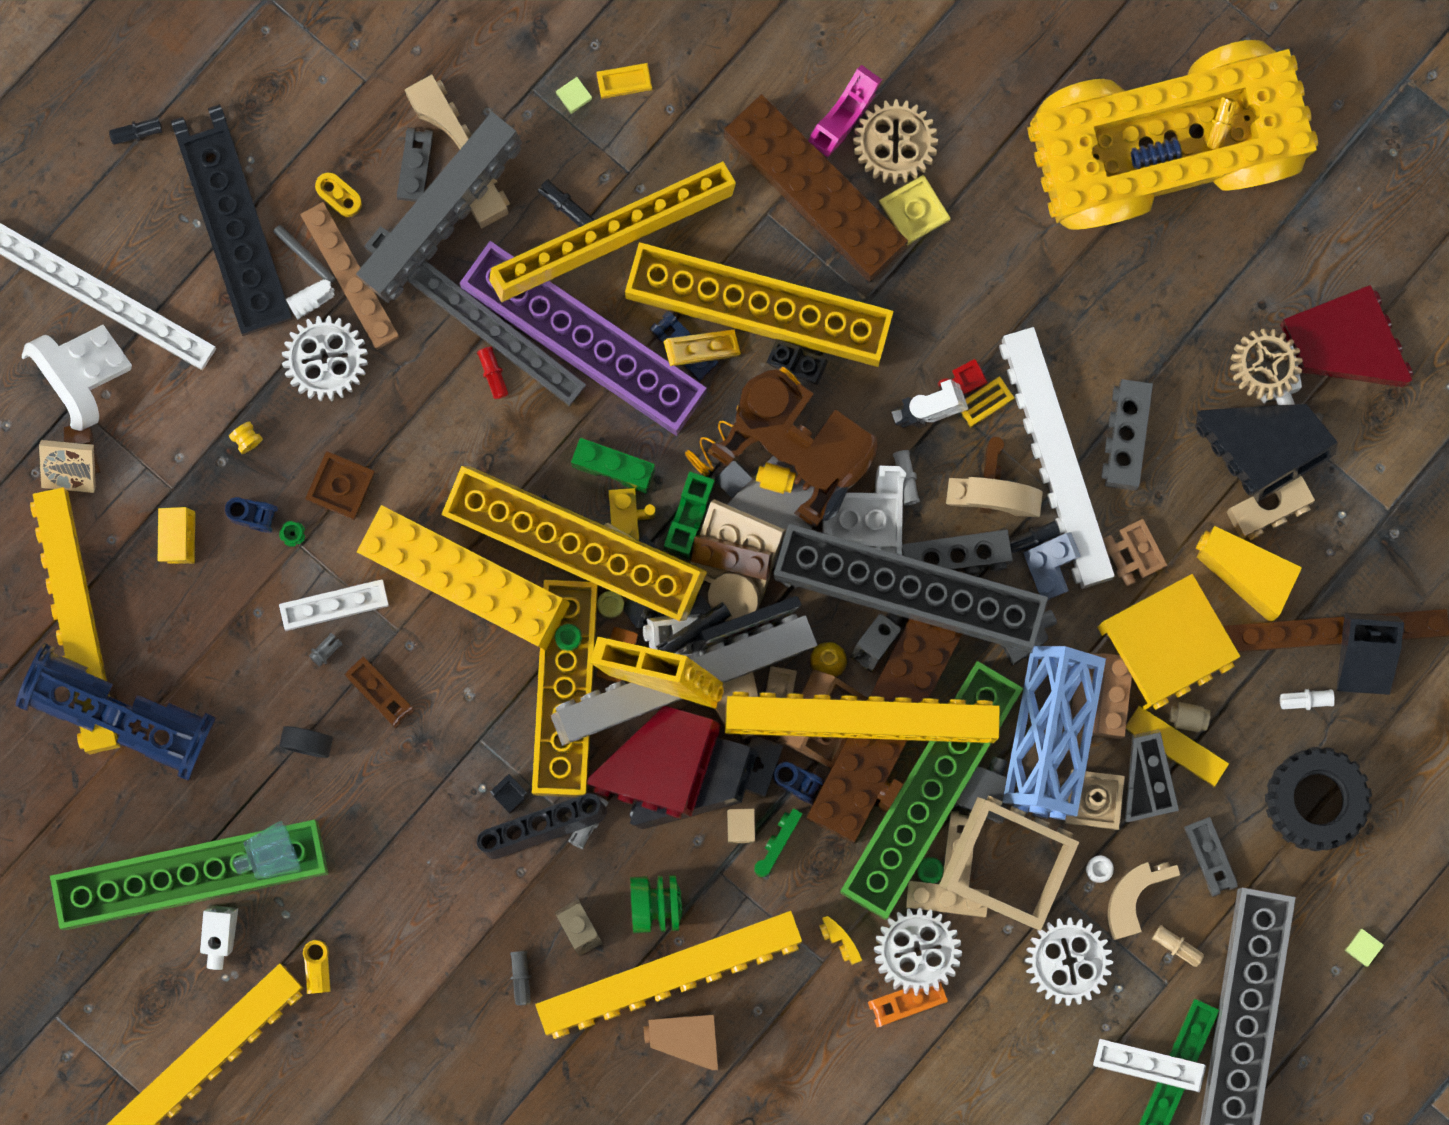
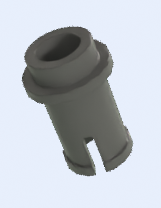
M332 633L316 649L312 648L310 650L312 652L309 655L310 659L319 667L322 664L326 665V660L343 645L337 639L329 646L336 639V636Z

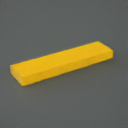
M1137 707L1126 724L1125 730L1135 735L1159 729L1166 756L1214 787L1229 763L1147 710H1144V708Z

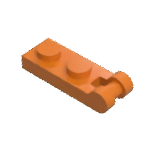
M941 981L938 983L939 991H936L933 986L929 987V995H926L922 988L919 989L918 995L915 996L914 989L910 988L906 994H904V989L869 1001L870 1010L873 1009L876 1017L874 1020L876 1027L948 1002ZM891 1003L894 1013L886 1015L883 1005Z

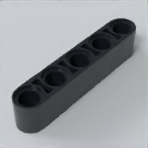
M584 794L485 829L477 837V846L489 858L498 859L600 823L606 817L607 808L595 794ZM592 804H597L596 810L588 814V807ZM572 813L569 821L562 822L565 814ZM546 821V827L542 831H537L538 825ZM522 830L521 836L516 840H512L513 834L516 831ZM493 839H497L496 845L491 849H487L488 843Z

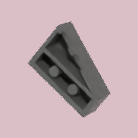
M1157 729L1132 735L1125 810L1126 823L1179 811L1161 732Z

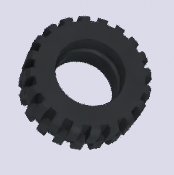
M1313 747L1293 754L1277 766L1267 784L1268 793L1265 794V802L1268 803V809L1266 812L1268 818L1271 817L1274 823L1272 827L1276 832L1279 831L1283 835L1282 838L1286 842H1292L1295 844V847L1302 850L1306 848L1310 849V851H1327L1347 843L1359 834V830L1368 821L1366 818L1367 814L1371 812L1372 804L1369 803V798L1372 797L1371 788L1368 789L1366 782L1369 780L1366 774L1362 775L1359 770L1361 766L1356 761H1350L1347 754L1334 752L1332 748L1319 749L1318 747ZM1309 775H1325L1332 779L1341 791L1342 809L1339 815L1327 824H1313L1306 821L1295 807L1294 791L1296 786L1303 778Z

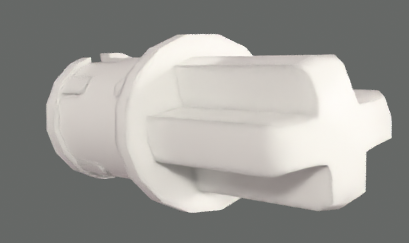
M1305 689L1304 692L1283 693L1280 695V706L1282 709L1306 708V710H1310L1311 707L1334 706V692L1332 689L1310 692L1309 689Z

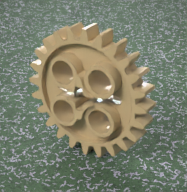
M895 99L893 106H889V103L884 101V108L882 109L875 104V113L873 114L867 110L865 116L868 120L860 118L859 125L862 128H855V134L860 136L853 138V144L858 145L854 149L855 155H861L858 163L863 164L867 162L865 172L873 169L874 179L882 174L884 183L888 180V177H892L894 184L897 183L898 177H902L903 181L907 183L909 174L914 179H917V170L925 173L926 167L924 163L932 165L933 159L929 155L934 156L937 153V150L932 147L938 145V139L932 138L937 135V129H929L933 125V120L925 121L927 112L923 111L918 114L917 104L912 109H909L908 101H905L903 106H899L897 99ZM894 120H898L897 163H893ZM879 125H886L890 130L886 133H879L876 128ZM906 125H912L916 130L908 134L902 128ZM886 150L889 156L879 158L876 156V152ZM905 150H912L916 155L908 159L903 157L902 153Z

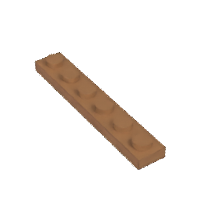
M322 202L300 214L376 350L398 339L399 335L374 291L367 287L356 275L360 266L324 203Z

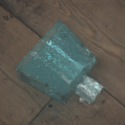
M283 821L275 823L243 842L247 854L233 859L238 875L253 869L254 875L258 880L302 871Z

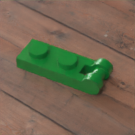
M794 808L791 813L785 811L778 826L782 827L777 837L771 836L765 846V849L769 852L764 860L757 861L754 866V872L758 877H766L770 873L803 813Z

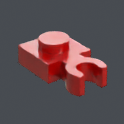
M976 359L952 370L955 378L951 380L960 384L964 395L988 383ZM945 378V379L940 380V381L938 382L939 387H942V386H941V383H942V382H945V381L950 380V379Z

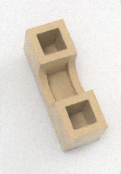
M1302 476L1275 492L1278 498V505L1274 510L1262 509L1254 497L1229 508L1226 513L1241 539L1248 537L1250 540H1253L1264 534L1262 529L1272 525L1273 529L1287 522L1286 517L1294 513L1298 517L1310 511L1309 506L1315 499Z

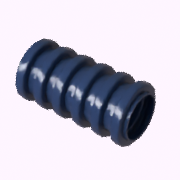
M1175 137L1171 138V141L1165 139L1163 143L1157 141L1155 145L1149 143L1147 147L1142 145L1139 149L1134 147L1131 150V159L1136 170L1182 157L1180 143Z

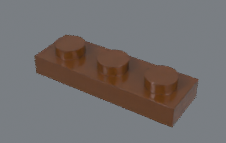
M698 534L694 539L691 562L767 580L770 575L773 552Z

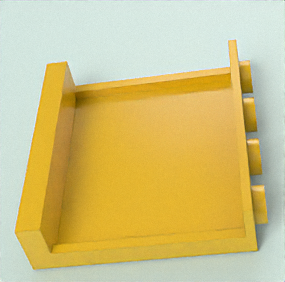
M1193 574L1108 618L1097 626L1102 636L1105 634L1109 635L1147 701V704L1143 706L1144 710L1152 706L1155 710L1169 703L1168 697L1174 694L1177 698L1191 691L1190 685L1196 682L1199 686L1213 679L1211 674L1218 670L1221 674L1235 667L1233 662L1240 657Z

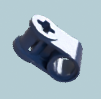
M235 497L226 503L225 512L228 519L234 524L246 526L260 532L272 533L271 524L274 512H277L279 507L265 502H255ZM235 505L245 507V512L242 516L234 517L231 515V510Z
M789 762L779 764L773 773V780L779 787L791 792L797 798L811 805L815 802L814 797L820 786L825 783V780ZM782 768L790 769L793 773L792 780L789 782L781 781L778 777L779 770ZM812 782L811 788L809 789L808 793H806L809 784Z

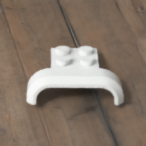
M104 325L60 346L48 335H43L26 343L22 354L23 359L30 356L67 407L71 418V428L83 431L99 421L98 407L90 390L130 371L132 364Z
M878 466L875 493H846L839 512L828 521L822 520V533L862 545L874 546L876 549L902 556L903 482L906 472L900 466Z

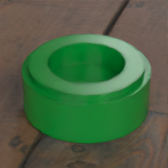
M564 624L557 629L555 641L560 649L573 651L580 646L582 635L579 628L575 625Z
M927 857L917 867L918 878L923 883L935 884L943 877L944 867L937 858Z

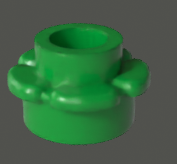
M288 521L279 532L280 539L284 541L286 546L295 547L296 544H301L304 541L305 528L299 522ZM295 532V535L291 536L290 533Z

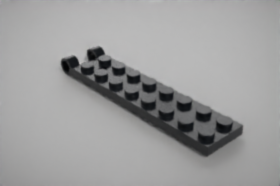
M218 104L208 108L214 125L213 129L190 136L183 116L171 120V124L241 334L245 336L293 319L222 106ZM208 154L216 156L214 162L206 161Z

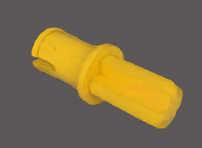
M1221 97L1216 117L1212 119L1214 124L1207 141V147L1213 150L1222 148L1228 128H1232L1230 122L1238 104L1236 100Z

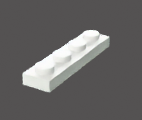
M383 579L279 604L285 631L389 606Z
M1102 1039L1099 1040L1093 1064L1095 1067L1200 1092L1206 1068L1204 1064Z

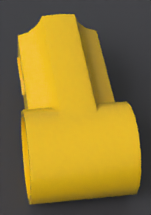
M321 940L310 941L303 949L307 994L331 992L328 946ZM314 944L321 946L323 949V956L319 960H314L309 955V949Z

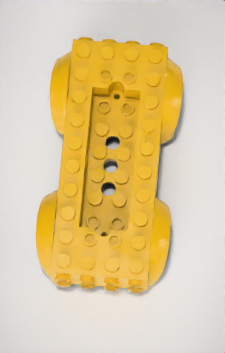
M1244 40L1227 44L1208 52L1194 62L1189 69L1188 75L1128 91H1124L1112 80L1093 79L1067 86L1053 93L1040 105L1036 115L1030 122L1031 127L1027 128L1030 141L1036 144L1037 152H1034L1037 167H1042L1044 177H1041L1043 190L1045 193L1048 192L1051 202H1048V209L1051 218L1055 217L1057 223H1061L1066 228L1072 230L1093 228L1148 213L1151 211L1154 197L1210 182H1214L1221 190H1236L1271 183L1300 173L1305 160L1316 151L1318 138L1316 132L1311 131L1310 128L1311 112L1308 106H1304L1302 98L1305 94L1302 81L1297 80L1295 71L1298 70L1295 56H1291L1289 49L1276 52L1263 41ZM1221 97L1236 100L1238 104L1230 122L1232 128H1228L1222 148L1213 150L1207 147V141L1214 124L1212 119L1216 117ZM1193 124H1199L1204 129V134L1199 139L1192 138L1189 134V128ZM1171 131L1177 135L1182 151L1180 159L1157 163V165L1153 166L1149 165V167H1142L1137 170L1134 168L1131 150L1134 147L1139 149V140L1141 138L1149 137L1155 145L1157 141L1163 143L1166 132Z

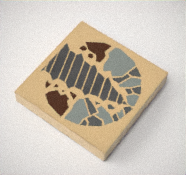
M47 440L40 441L41 488L57 489L64 487L69 491L94 493L96 488L94 445Z

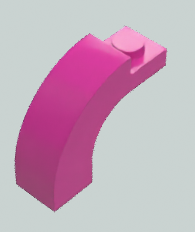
M863 65L858 67L837 103L817 124L808 141L818 151L829 157L862 117L875 97V92L882 79Z

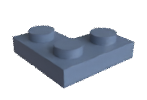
M1071 532L1024 552L1025 559L1040 595L1046 596L1050 600L1069 591L1059 566L1081 557Z

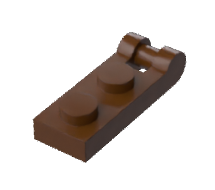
M993 437L988 442L983 478L1000 480L1001 466L997 465V457L1001 454L1004 447V442L1000 437ZM980 508V513L990 514L992 511L989 508Z
M364 656L344 674L395 729L401 724L400 720L407 714L411 715L415 711ZM395 701L400 707L391 713L387 708Z
M893 779L892 783L886 782L874 806L887 813L903 783L896 779Z

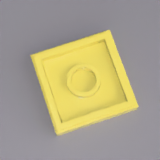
M924 175L879 200V204L892 225L908 240L907 245L951 219Z

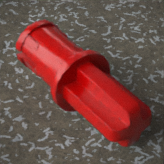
M486 347L477 351L484 370L483 378H487L493 398L502 399L506 397L508 391L501 374L503 369L498 366L493 347Z

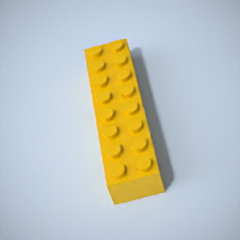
M382 505L357 550V553L544 650L548 648L571 604L546 589Z
M544 580V589L571 603L559 627L564 624L575 625L581 632L582 641L577 649L564 651L557 646L554 634L546 650L540 648L532 794L536 796L578 797L587 794L586 783L588 780L590 735L562 746L551 715L557 712L555 707H558L560 704L573 699L575 703L581 702V697L593 691L594 665L590 661L595 647L598 585L593 582Z

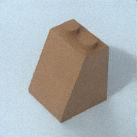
M714 1015L648 1020L649 1026H644L645 1043H650V1048L712 1071L718 1070Z

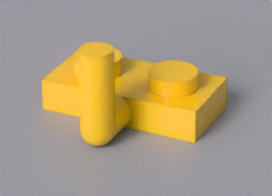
M635 488L609 490L611 525L639 541L638 520L653 519L656 515L655 507L649 504L645 509L637 510Z

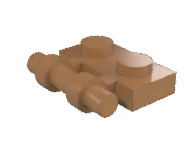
M1143 519L1119 530L1122 541L1116 543L1112 535L1103 539L1108 557H1112L1118 569L1116 573L1119 578L1124 580L1126 586L1136 582L1132 572L1137 569L1142 578H1145L1167 567ZM1126 548L1134 561L1128 565L1121 554V551Z

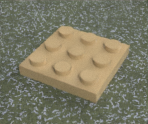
M714 499L710 503L700 535L773 552L769 578L763 580L751 577L753 579L752 582L759 588L762 602L786 530ZM693 562L690 563L707 571L704 581L712 583L719 575L728 572Z

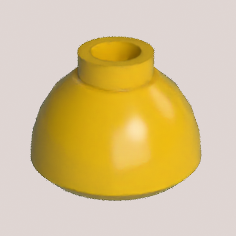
M824 642L816 646L812 651L810 665L812 670L838 677L846 668L847 656L843 648L838 644Z

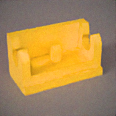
M187 507L158 508L159 562H167V564H195V511Z

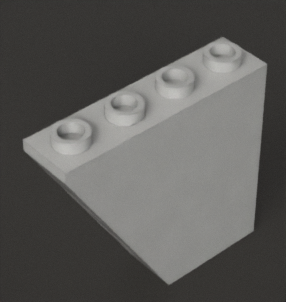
M774 456L769 459L768 463L790 468L791 472H795L796 476L798 475L794 466L781 462ZM756 474L727 504L785 529L786 532L789 524L809 530L812 529L809 524L794 514L797 508L808 501L813 493L812 486L806 491L803 490V485L805 484L803 479L799 484L793 483L791 493L784 492V494L759 488L760 482L755 481ZM784 535V537H783V540H782V543H781V546H780V549H779V552H778V555H777V558H776V561H775V564H774V567H773L774 570H775L776 565H777V562H778V558H779V555H780V552H781V549H782V545H783V542H784V539H785V535ZM781 582V583H782L783 585H785L787 588H789L790 586H792V587H794L795 589H797V586H793V585H790V584H786V583Z

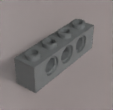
M1121 379L1119 386H1114L1112 402H1116L1115 412H1110L1108 427H1112L1113 430L1112 437H1107L1105 453H1109L1108 463H1103L1101 475L1102 479H1106L1105 487L1136 491L1139 487L1152 383ZM1127 403L1133 404L1136 408V414H1126L1123 410V405ZM1120 430H1130L1133 434V439L1129 441L1123 440L1120 437ZM1121 454L1127 456L1129 465L1120 466L1116 461V456Z
M1008 529L902 545V556L924 562V557L931 554L938 559L936 566L958 572L965 571V574L968 575L980 573L982 568L991 567V571L1004 570L1013 561ZM980 547H985L990 551V557L985 560L980 559L976 554V550ZM960 551L964 555V561L954 563L950 558V553Z

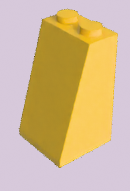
M1216 526L1210 532L1206 530L1202 534L1195 548L1199 550L1196 558L1270 622H1273L1281 614L1302 567Z

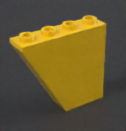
M597 637L590 663L611 677L711 708H716L717 703L722 699L724 692L723 682L687 656Z

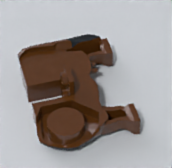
M778 369L768 370L755 376L744 386L736 413V422L732 426L727 439L719 443H713L708 453L728 466L748 446L759 441L777 460L794 466L798 473L794 479L795 484H799L803 479L805 481L803 490L806 491L810 486L813 487V493L809 500L801 504L794 514L815 528L821 519L828 521L839 512L847 490L868 470L878 450L877 438L835 409L814 439L810 437L812 435L810 430L802 425L795 427L792 424L813 396V393L801 384L796 385L786 374Z

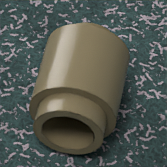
M1178 702L1177 706H1172L1169 720L1174 722V728L1200 732V730L1207 731L1210 721V710L1204 709V706Z

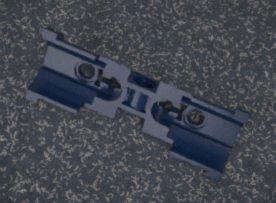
M46 643L42 644L23 681L16 700V707L28 711L29 707H32L91 732L95 724L120 734L117 743L178 770V777L187 781L190 780L196 760L215 723L216 717L207 713L201 717L171 703L164 707L137 695L133 706H130L108 696L113 684L86 673L88 667L53 653L55 647ZM63 686L69 690L70 697L67 701L62 702L56 698L55 691L58 687ZM76 692L80 693L77 697L79 700L92 699L91 704L94 706V709H89L85 712L83 710L84 705L78 702L74 704V707L70 706ZM141 720L142 727L149 729L150 724L155 727L150 732L149 739H146L144 736L147 732L139 730L137 733H134V727L130 723ZM156 731H167L170 736L169 742L164 745L158 744L154 738Z

